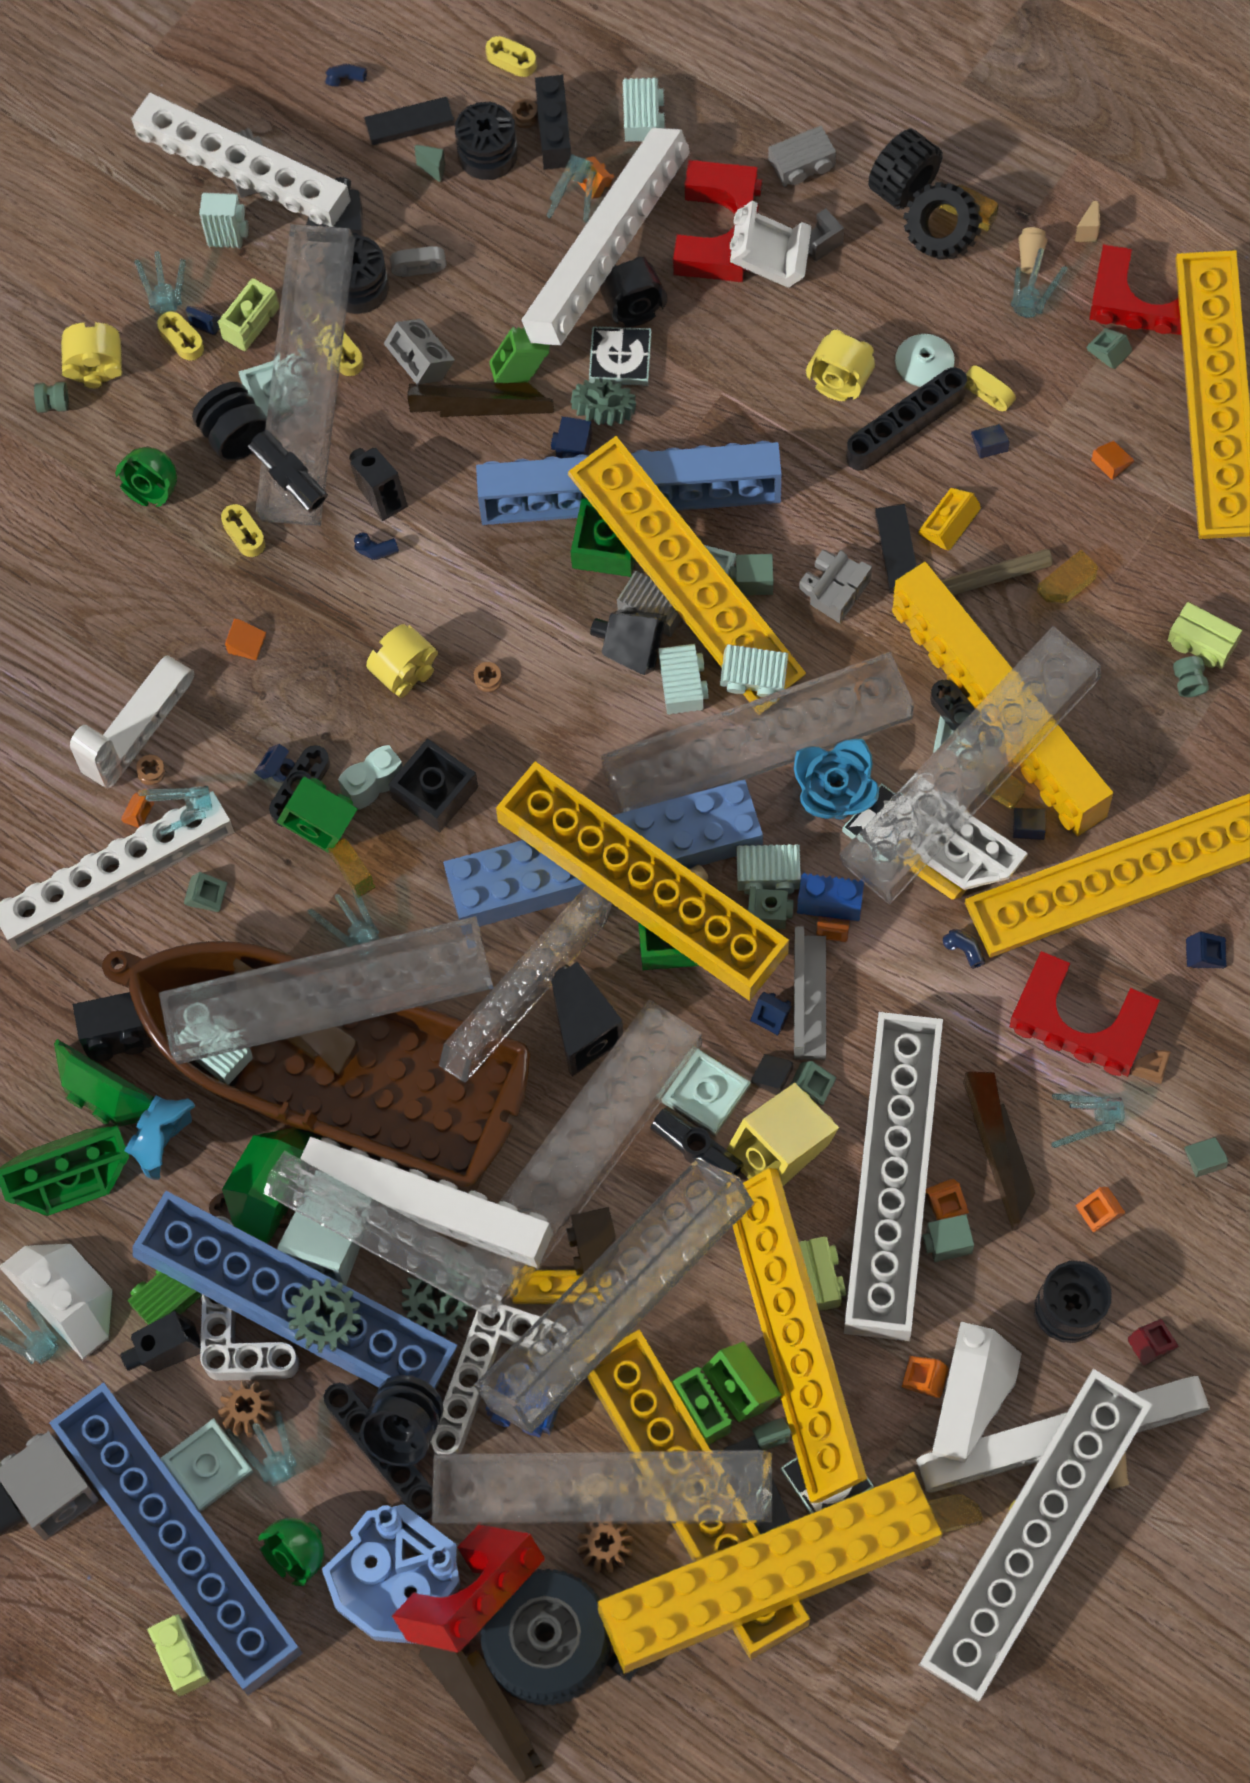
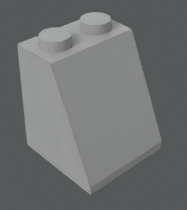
M49 1431L44 1435L43 1433L35 1435L26 1443L27 1447L17 1455L15 1453L10 1454L0 1462V1482L30 1526L44 1541L99 1501L98 1497Z

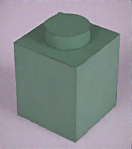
M773 554L736 555V566H730V578L743 595H773Z
M966 1214L929 1222L927 1224V1234H922L925 1251L927 1254L932 1253L934 1262L973 1253L974 1242Z

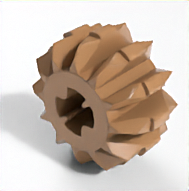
M242 1380L240 1382L241 1389L238 1391L233 1385H229L228 1390L232 1396L224 1395L220 1397L221 1403L226 1406L218 1409V1414L221 1417H226L222 1424L226 1429L233 1427L235 1436H239L245 1428L246 1435L253 1437L254 1427H257L260 1432H264L266 1429L262 1421L272 1422L274 1419L272 1414L267 1412L275 1408L274 1401L268 1400L271 1393L268 1389L260 1391L261 1385L257 1381L249 1389L246 1380ZM247 1404L249 1407L251 1406V1413L247 1414L241 1409L242 1405Z
M598 1516V1527L595 1528L592 1523L586 1522L585 1528L590 1534H578V1540L585 1544L577 1547V1553L580 1555L587 1554L582 1560L584 1566H589L595 1561L594 1573L599 1574L602 1565H606L608 1574H613V1563H616L623 1569L626 1564L621 1556L632 1557L633 1551L625 1546L631 1545L634 1542L633 1536H623L628 1530L626 1524H622L615 1529L617 1524L616 1517H611L608 1525H604L603 1517ZM608 1538L609 1543L614 1542L609 1546L610 1551L602 1552V1547L596 1548L601 1545V1539Z

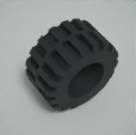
M909 128L895 136L877 157L869 175L868 186L897 210L905 209L909 200L913 202L916 198L913 194L917 191H924L923 186L932 184L939 171L943 152L915 129Z
M935 182L934 186L930 184L923 186L924 191H917L913 194L916 197L913 202L909 200L907 207H909L908 213L904 212L903 219L907 220L904 229L909 234L907 238L915 245L916 249L930 257L945 260V258L955 259L958 254L964 255L968 252L967 248L969 246L973 247L976 244L974 239L976 235L980 236L981 233L979 224H982V217L979 215L981 211L979 205L975 203L972 195L954 184ZM941 205H952L958 215L956 228L950 235L944 238L934 237L930 233L928 226L931 213Z

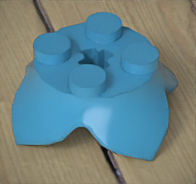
M863 739L842 741L831 751H825L817 746H809L796 751L794 773L802 790L800 795L801 804L808 813L825 819H844L848 815L864 812L877 802L879 787L877 782L871 778L872 755ZM842 782L841 787L831 786V783Z
M156 1095L148 1110H145L136 1126L139 1129L136 1135H133L124 1152L135 1157L146 1177L159 1180L162 1155L164 1153L163 1149L170 1138L192 1122L190 1110L195 1107L192 1100L188 1098L165 1100Z

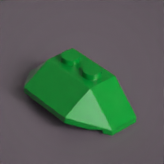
M57 1038L54 1048L61 1086L67 1094L66 1100L79 1109H82L83 1106L94 1111L92 1115L106 1125L112 1122L121 1127L138 1123L144 1111L148 1110L154 1097Z
M119 1127L86 1129L27 1150L0 1166V1188L5 1201L49 1216L108 1195L129 1159V1154L124 1152L126 1146Z
M296 1127L253 1135L222 1188L234 1227L269 1244L280 1225L282 1217L285 1216L291 1206L293 1197H296L303 1185L294 1171L309 1138L313 1137L321 1140L322 1137Z

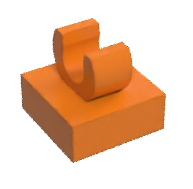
M594 156L585 159L575 178L591 199L601 197L605 187H609L615 177L613 174H609L605 169L606 165L600 163Z

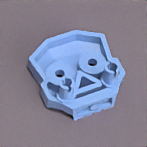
M404 1504L395 1507L384 1505L377 1510L365 1512L350 1532L353 1540L322 1568L335 1608L341 1615L375 1641L412 1643L407 1642L392 1615L408 1599L405 1597V1592L409 1588H415L418 1594L433 1597H446L457 1593L460 1589V1580L456 1565V1544ZM405 1544L418 1553L419 1556L405 1560ZM369 1558L377 1559L378 1562L374 1568L366 1567L365 1564Z

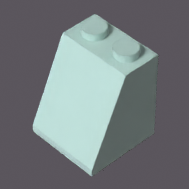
M307 1188L277 1250L337 1282H342L346 1286L372 1217L370 1209L365 1205L337 1197L321 1189Z

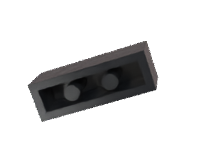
M563 75L535 77L543 168L548 170L572 167Z

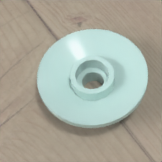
M918 334L909 337L899 346L896 352L895 365L899 375L906 382L921 387L945 369L954 367V353L949 344L940 337L931 334ZM921 354H929L930 356L924 358Z

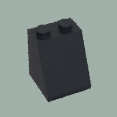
M578 962L571 966L564 965L555 972L554 978L551 979L568 1071L572 1077L624 1041L622 1019Z

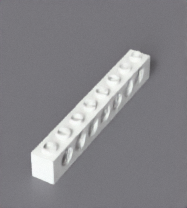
M152 93L147 95L131 118L136 135L142 141L147 143L153 142L161 146L169 154L176 153L195 166L201 165L208 168L214 175L221 178H229L243 189L250 188L258 192L264 199L268 201L275 200L283 204L291 212H300L317 224H325L333 228L350 202L347 185Z
M213 791L208 794H200L193 798L190 804L180 809L176 808L168 811L162 819L152 824L147 823L140 826L132 835L112 841L107 848L98 853H90L84 856L76 865L56 871L48 880L28 886L20 895L0 901V928L12 950L15 951L234 833L231 821ZM192 821H202L198 827H188ZM166 835L174 836L170 842H160ZM146 850L142 857H133L136 851ZM113 864L119 865L118 869L114 872H105L108 866ZM82 880H91L88 886L77 887ZM54 895H63L60 901L50 902ZM35 909L32 916L22 917L26 910Z

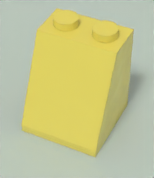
M794 1082L746 1116L726 1150L744 1163L741 1172L748 1179L767 1168L778 1169L782 1186H784L830 1144L839 1127Z

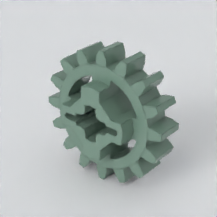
M595 379L594 383L584 380L583 385L576 384V389H573L571 408L577 410L576 415H585L586 421L593 419L598 425L607 422L609 426H612L614 421L623 424L624 419L630 421L632 415H634L636 396L630 394L631 390L629 388L622 389L621 383L613 385V382L610 380L600 382L599 379Z
M442 1263L440 1270H435L433 1264H429V1272L426 1273L418 1268L416 1270L418 1278L415 1280L408 1277L407 1279L411 1289H402L403 1297L409 1299L402 1302L403 1310H411L406 1315L407 1319L411 1321L417 1319L416 1323L422 1327L427 1326V1329L435 1332V1328H440L442 1335H446V1327L448 1326L458 1330L457 1320H468L464 1309L470 1310L473 1308L472 1302L466 1300L473 1296L472 1289L465 1288L468 1284V1279L466 1276L458 1279L459 1270L457 1268H454L450 1273L447 1272L445 1263ZM440 1280L448 1281L454 1286L447 1287ZM428 1282V1285L426 1286L424 1291L418 1293L420 1288ZM435 1288H437L438 1294L441 1296L440 1311H438L437 1305L434 1303ZM457 1305L456 1309L447 1316L451 1307ZM419 1311L429 1312L435 1316V1319L428 1318Z
M326 1278L324 1286H319L315 1279L312 1280V1289L309 1290L305 1286L300 1287L302 1297L293 1295L291 1303L296 1307L288 1309V1316L295 1319L289 1322V1329H298L295 1334V1340L299 1341L305 1338L306 1349H309L313 1344H317L318 1352L322 1353L324 1345H329L332 1352L336 1351L338 1341L345 1346L348 1344L349 1339L346 1334L356 1335L357 1328L352 1324L360 1323L361 1315L353 1312L359 1309L360 1304L359 1302H350L354 1292L350 1290L344 1294L342 1292V1282H339L334 1288L331 1287V1281ZM327 1296H331V1297L337 1299L338 1302H335V1301H333V1300L327 1298ZM312 1299L313 1306L311 1310L305 1311L302 1314L305 1304ZM320 1305L325 1314L330 1315L329 1325H327L322 1316H319ZM347 1317L345 1325L340 1331L336 1332L337 1322ZM310 1329L320 1332L322 1336L312 1333Z

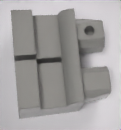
M822 550L815 561L814 567L824 572V574L819 578L810 572H806L800 580L799 589L811 597V606L836 622L841 623L855 604V600L857 601L870 583L872 566L862 561L860 564L852 561L841 550L837 555Z

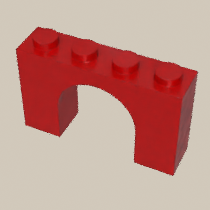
M688 160L685 179V200L719 204L728 208L735 215L739 208H743L750 201L755 202V196L761 197L763 179H757L758 167ZM757 204L756 213L759 211V204ZM735 225L727 233L712 238L677 234L673 256V275L743 282L744 271L749 270L730 262L732 251L730 249V242L734 236Z
M1103 244L1089 320L1097 321L1100 324L1123 325L1130 329L1153 330L1159 334L1171 333L1182 335L1179 297L1170 303L1161 305L1149 304L1137 298L1130 290L1127 281L1132 249Z
M1041 951L1013 1012L1009 1027L1014 1029V1032L1021 1037L1028 1039L1034 1037L1043 1041L1044 1045L1052 1050H1065L1074 1054L1073 1056L1081 1062H1094L1103 1066V1069L1112 1075H1125L1128 1077L1160 1000L1130 988L1119 1015L1111 1026L1096 1033L1076 1031L1065 1024L1056 1007V999L1067 977L1070 963Z
M478 1524L457 1548L472 1573L481 1574L480 1577L464 1590L446 1597H433L413 1593L392 1615L407 1642L459 1653L544 1562L545 1558L530 1533Z

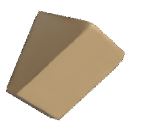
M1098 201L1092 202L1079 222L1075 237L1076 242H1096L1098 240L1100 230Z

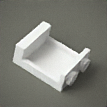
M750 201L743 208H739L734 216L735 230L730 242V249L732 250L730 262L789 288L805 277L812 226L801 222L793 229L756 213L757 203Z

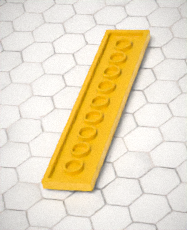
M1232 250L1178 253L1175 260L1198 538L1250 537V401L1237 252Z
M617 436L613 437L568 471L567 475L721 667L724 650L727 645L731 644L733 646L788 653L783 692L807 674ZM745 690L743 694L757 712L780 695L776 694L775 698H763L757 695L758 691Z
M1250 793L966 898L965 905L989 958L1249 862Z
M767 1168L723 1195L778 1390L781 1393L780 1397L810 1503H820L866 1480L867 1476L778 1169Z

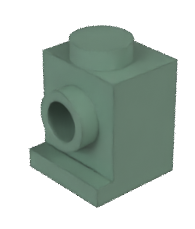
M750 886L748 911L772 928L786 929V918H793L794 900L787 899L788 891L756 889V886ZM765 904L776 906L774 908H768Z

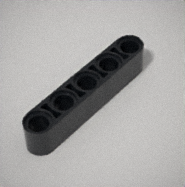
M956 367L945 369L854 433L847 442L846 460L849 467L857 471L869 468L964 400L966 393L967 375L965 372ZM952 384H953V385H957L958 387H957V388H950V387H948V385H952ZM925 401H933L935 404L929 405ZM903 417H909V418H911L912 420H910V421H905V420H902L901 418H903ZM880 433H885V434H888L889 436H888V437H880V436H878V434H880ZM864 450L866 453L858 454L854 451Z
M334 1383L325 1390L324 1403L331 1416L405 1506L424 1520L433 1517L438 1511L439 1500L431 1485L413 1464L409 1466H393L378 1460L370 1454L362 1443L360 1433L352 1430L353 1424L357 1420L365 1418L368 1409L346 1384ZM340 1394L348 1396L349 1399L345 1406L340 1408L332 1406L335 1396ZM401 1469L411 1472L410 1478L404 1483H396L393 1480L394 1474ZM425 1494L431 1497L432 1500L428 1507L419 1509L414 1506L415 1499L418 1496Z

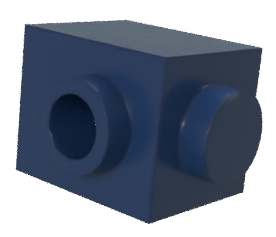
M562 416L559 431L553 432L551 450H555L556 457L573 458L581 454L588 455L592 439L591 421Z

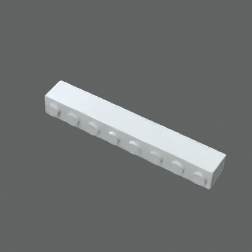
M313 1137L309 1138L294 1171L301 1183L539 1268L553 1235L551 1226L547 1222L548 1219L534 1212L526 1215L518 1212L515 1206L504 1201H500L499 1204L490 1202L485 1195L470 1190L469 1193L457 1190L458 1187L446 1180H440L439 1183L429 1180L426 1174L415 1169H410L409 1172L399 1169L396 1163L388 1159L381 1158L380 1161L368 1158L369 1155L360 1149L351 1148L349 1151L340 1148L337 1142L326 1137H322L321 1140Z

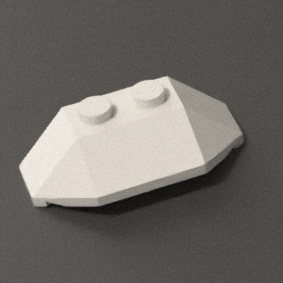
M926 784L907 806L913 855L963 890L1009 879L1028 856L1027 852Z
M71 1244L24 1246L0 1265V1269L82 1360L109 1340L112 1288Z

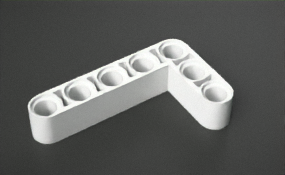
M167 655L159 661L103 735L87 725L80 726L70 741V749L81 773L103 787L111 788L188 689L194 678V671Z
M217 1216V1218L233 1226L226 1217ZM202 1294L200 1360L201 1365L210 1378L219 1381L288 1379L298 1372L300 1366L299 1358L293 1347L287 1343H235L236 1312L222 1304H213L211 1298ZM215 1325H226V1330L222 1335L212 1336L210 1334L211 1329ZM284 1354L291 1356V1361L287 1366L277 1367L275 1365V1361L279 1356ZM255 1355L258 1357V1362L255 1366L251 1368L242 1366L243 1360L247 1356ZM214 1357H225V1363L220 1368L214 1369L209 1366L210 1361Z
M489 1301L479 1306L443 1402V1415L431 1440L434 1453L439 1459L452 1461L461 1454L501 1342L549 1358H559L566 1353L569 1346L567 1330L563 1325L497 1302ZM488 1314H497L500 1317V1321L494 1326H487L483 1323V1319ZM519 1324H527L531 1327L530 1333L526 1336L516 1335L514 1329ZM551 1334H558L563 1338L562 1342L555 1347L548 1346L545 1343V1339ZM478 1344H485L489 1347V1351L485 1356L477 1357L472 1354L473 1348ZM469 1374L475 1375L478 1378L475 1386L466 1388L461 1385L463 1377ZM461 1405L466 1407L467 1412L462 1418L454 1419L449 1415L454 1406ZM450 1436L456 1440L454 1447L449 1450H442L438 1447V1443L443 1437Z

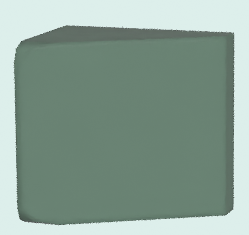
M415 145L417 165L435 180L441 182L446 166L443 149Z
M1107 328L1086 347L1090 353L1113 369L1132 352L1127 335Z
M202 872L196 873L190 879L184 904L190 907L219 912L227 882Z
M813 1061L802 1062L790 1085L795 1082L815 1103L823 1105L837 1077Z
M1215 1137L1184 1147L1196 1178L1225 1169L1229 1163L1226 1154Z
M783 1418L770 1421L752 1429L762 1452L788 1443L791 1440L790 1428Z

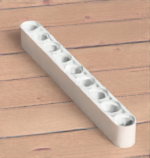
M1199 1376L1184 1378L1136 1392V1395L1153 1404L1136 1433L1208 1411L1210 1407ZM1067 1413L982 1437L965 1463L932 1455V1452L920 1456L916 1461L926 1492L931 1493L1038 1462Z

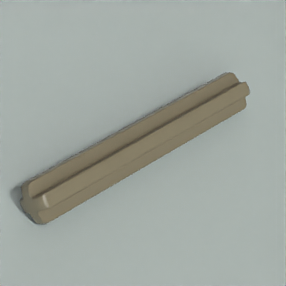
M1044 549L941 581L952 595H956L1050 567L1053 558L1051 552L1048 549Z

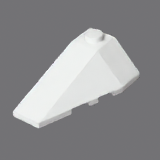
M965 1322L960 1323L932 1455L965 1463L984 1434L987 1425L993 1416L997 1414L1002 1402L1016 1384L1022 1354L994 1329Z

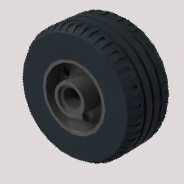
M537 1569L482 1627L481 1644L487 1666L499 1685L511 1693L512 1696L535 1705L542 1704L543 1706L556 1705V1703L560 1705L586 1693V1690L590 1689L598 1681L599 1676L602 1675L609 1660L612 1644L598 1612V1601H600V1598L586 1582H583L582 1579L575 1577L571 1573L567 1574L565 1571ZM544 1632L555 1634L549 1642L538 1640L539 1636Z

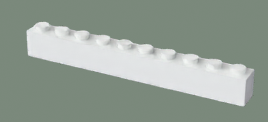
M652 128L522 318L521 321L531 343L562 345L690 153L689 146L681 129Z

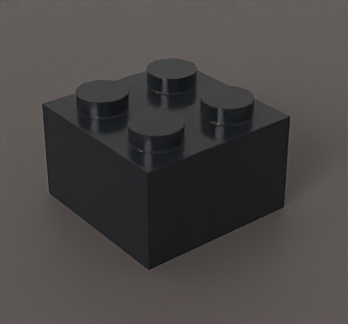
M427 738L388 785L391 798L440 833L477 790L478 781L476 772Z
M130 992L73 1004L78 1039L88 1058L95 1061H106L116 1054L126 1053L133 1055L143 1052L144 1048L152 1047L151 1038L139 1019Z

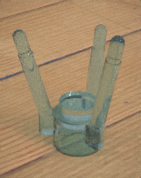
M571 154L566 169L550 196V200L553 202L547 213L548 218L553 216L570 181L583 183L585 178L587 183L583 222L587 223L589 221L593 180L596 175V171L591 169L592 161Z
M1043 248L1038 250L1028 287H1024L1022 291H1020L1021 268L1016 267L1014 295L1011 306L1014 307L1015 313L1022 317L1032 318L1037 313L1042 314L1046 302L1067 271V267L1063 266L1041 298L1039 296L1040 292L1034 286L1044 254Z
M156 251L154 253L158 285L154 287V291H152L140 260L136 259L135 265L148 296L149 307L159 314L176 311L177 305L182 304L181 290L185 272V259L180 260L174 290L170 284H165L160 252Z
M208 786L149 789L137 792L139 796H146L147 801L185 799L187 811L194 810L193 814L161 829L160 833L162 835L195 820L206 818L205 811L213 810Z
M356 887L352 888V893L364 921L356 918L340 894L335 895V899L352 923L347 930L350 934L349 936H346L313 909L307 911L317 922L343 941L351 952L357 949L359 953H364L375 946L380 940L377 935L379 930L373 924Z
M1058 1093L1052 1095L1054 1100L1072 1102L1069 1104L1071 1109L1094 1110L1096 1121H1102V1124L1052 1142L1051 1146L1053 1148L1103 1131L1115 1130V1123L1124 1122V1104L1121 1097H1094Z
M0 1300V1310L27 1337L24 1341V1345L27 1348L19 1346L1 1334L0 1343L22 1355L30 1364L36 1361L41 1365L48 1361L59 1347L55 1343L58 1338L49 1330L38 1310L30 1301L26 1303L42 1333L39 1330L32 1332Z
M276 1411L274 1415L284 1455H282L281 1451L274 1453L259 1424H253V1429L268 1456L263 1460L265 1466L260 1463L230 1429L225 1431L232 1443L257 1469L264 1482L270 1480L272 1486L279 1485L296 1474L293 1467L297 1465L291 1452L280 1411Z

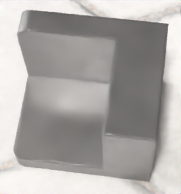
M826 208L817 214L816 227L811 230L808 254L815 262L843 244L844 227Z

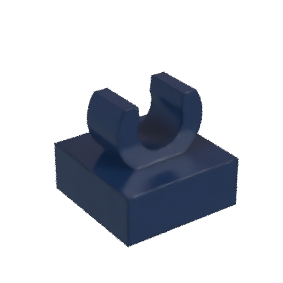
M281 744L269 747L254 773L262 779L273 777L275 781L282 783L287 777L281 774L280 767L283 765L291 770L295 763L291 759L285 758L289 750Z
M763 992L758 998L750 1021L779 1035L784 1028L792 1007L790 1006L791 1002L787 1000L784 1003L775 998V993L768 994Z

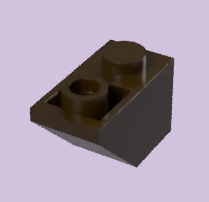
M609 1207L571 1215L572 1227L566 1228L570 1248L576 1247L578 1256L573 1257L576 1275H583L586 1287L594 1284L617 1251L616 1234Z

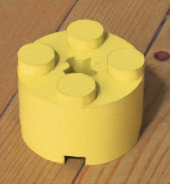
M84 322L74 324L63 331L61 350L62 375L64 377L82 382L87 388H98L102 385V382L112 380L122 374L121 340L117 329L95 322V327H85Z
M832 330L829 335L822 339L806 368V375L809 381L811 377L817 383L815 388L823 395L837 401H846L847 397H853L854 400L860 395L874 370L875 360L872 355L874 349L867 342H859L845 335L840 330Z
M402 624L392 629L380 640L379 643L383 647L378 653L373 650L367 660V669L399 698H403L419 680L425 682L433 674L434 668L431 665L438 655V651L409 624L408 627Z

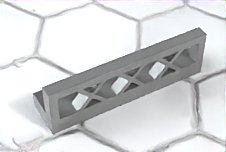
M795 927L794 1060H826V936H804V927Z

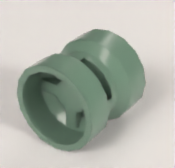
M56 382L50 386L45 383H35L34 399L37 413H47L50 409H56L58 412L68 411L69 395L66 382Z
M1185 657L1173 664L1174 674L1179 678L1177 689L1180 696L1196 697L1209 690L1208 679L1203 675L1205 665L1201 657Z

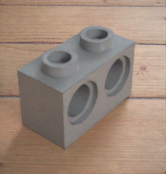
M422 319L396 322L384 342V345L417 385L442 381L455 360Z

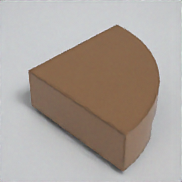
M1157 1050L1146 1054L1135 1062L1130 1074L1161 1084L1171 1051Z

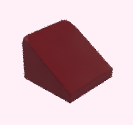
M1162 1318L1138 1328L1128 1337L1129 1344L1144 1366L1179 1347Z

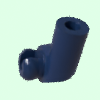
M347 63L330 67L325 73L327 75L325 83L329 86L338 87L340 86L341 78L365 82L367 68Z
M364 532L354 537L355 550L372 560H378L399 552L394 538L376 543L370 540L368 534Z
M959 929L950 930L949 934L944 935L943 944L946 949L955 950L959 948L963 950L972 969L985 964L982 952L974 937Z

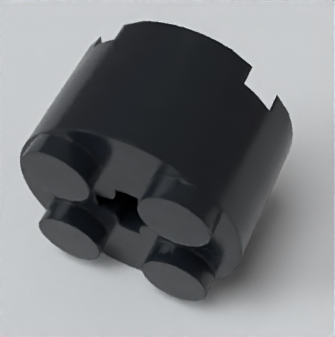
M642 256L618 266L614 265L600 286L601 295L613 320L617 324L618 321L623 322L626 327H635L651 321L656 317L654 312L660 306L663 310L667 303L666 291L653 265Z

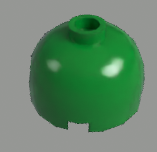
M148 446L131 451L120 461L115 472L116 478L120 476L122 481L120 485L122 491L131 500L142 506H148V502L157 504L156 507H160L172 495L177 483V470L172 460L164 452Z
M293 1517L279 1519L258 1537V1541H264V1545L260 1550L268 1564L282 1578L286 1576L287 1572L295 1579L291 1583L295 1586L306 1584L321 1568L324 1561L322 1533L312 1522L307 1523Z

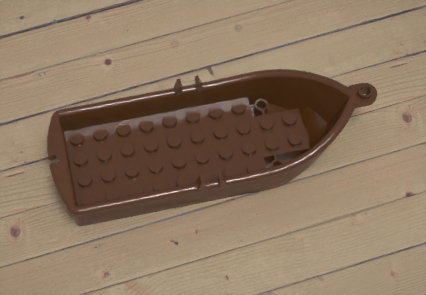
M207 941L180 945L157 952L143 959L131 953L116 950L109 953L102 963L103 973L108 980L129 988L139 1019L156 1047L170 1063L195 1083L236 1106L319 1137L332 1139L344 1147L360 1149L373 1158L379 1160L381 1158L388 1159L402 1169L408 1171L410 1169L418 1170L426 1174L431 1180L437 1182L440 1180L449 1181L456 1185L460 1191L469 1193L470 1190L477 1191L485 1171L499 1154L513 1128V1125L507 1122L509 1115L518 1117L527 1088L530 1051L524 1043L380 990L371 979L366 978L364 983L350 978L349 971L343 970L340 975L271 948L231 941ZM236 958L357 1040L359 1052L340 1075L336 1074L319 1055L313 1060L239 1005L233 961ZM123 964L120 969H114L116 965ZM201 1011L209 1017L212 1014L217 1015L226 1023L227 1027L225 1030L233 1036L236 1033L241 1034L251 1044L249 1049L253 1059L229 1085L215 1078L214 1075L182 1051L177 1043V1037L181 1035L182 1031L190 1025L191 1021Z

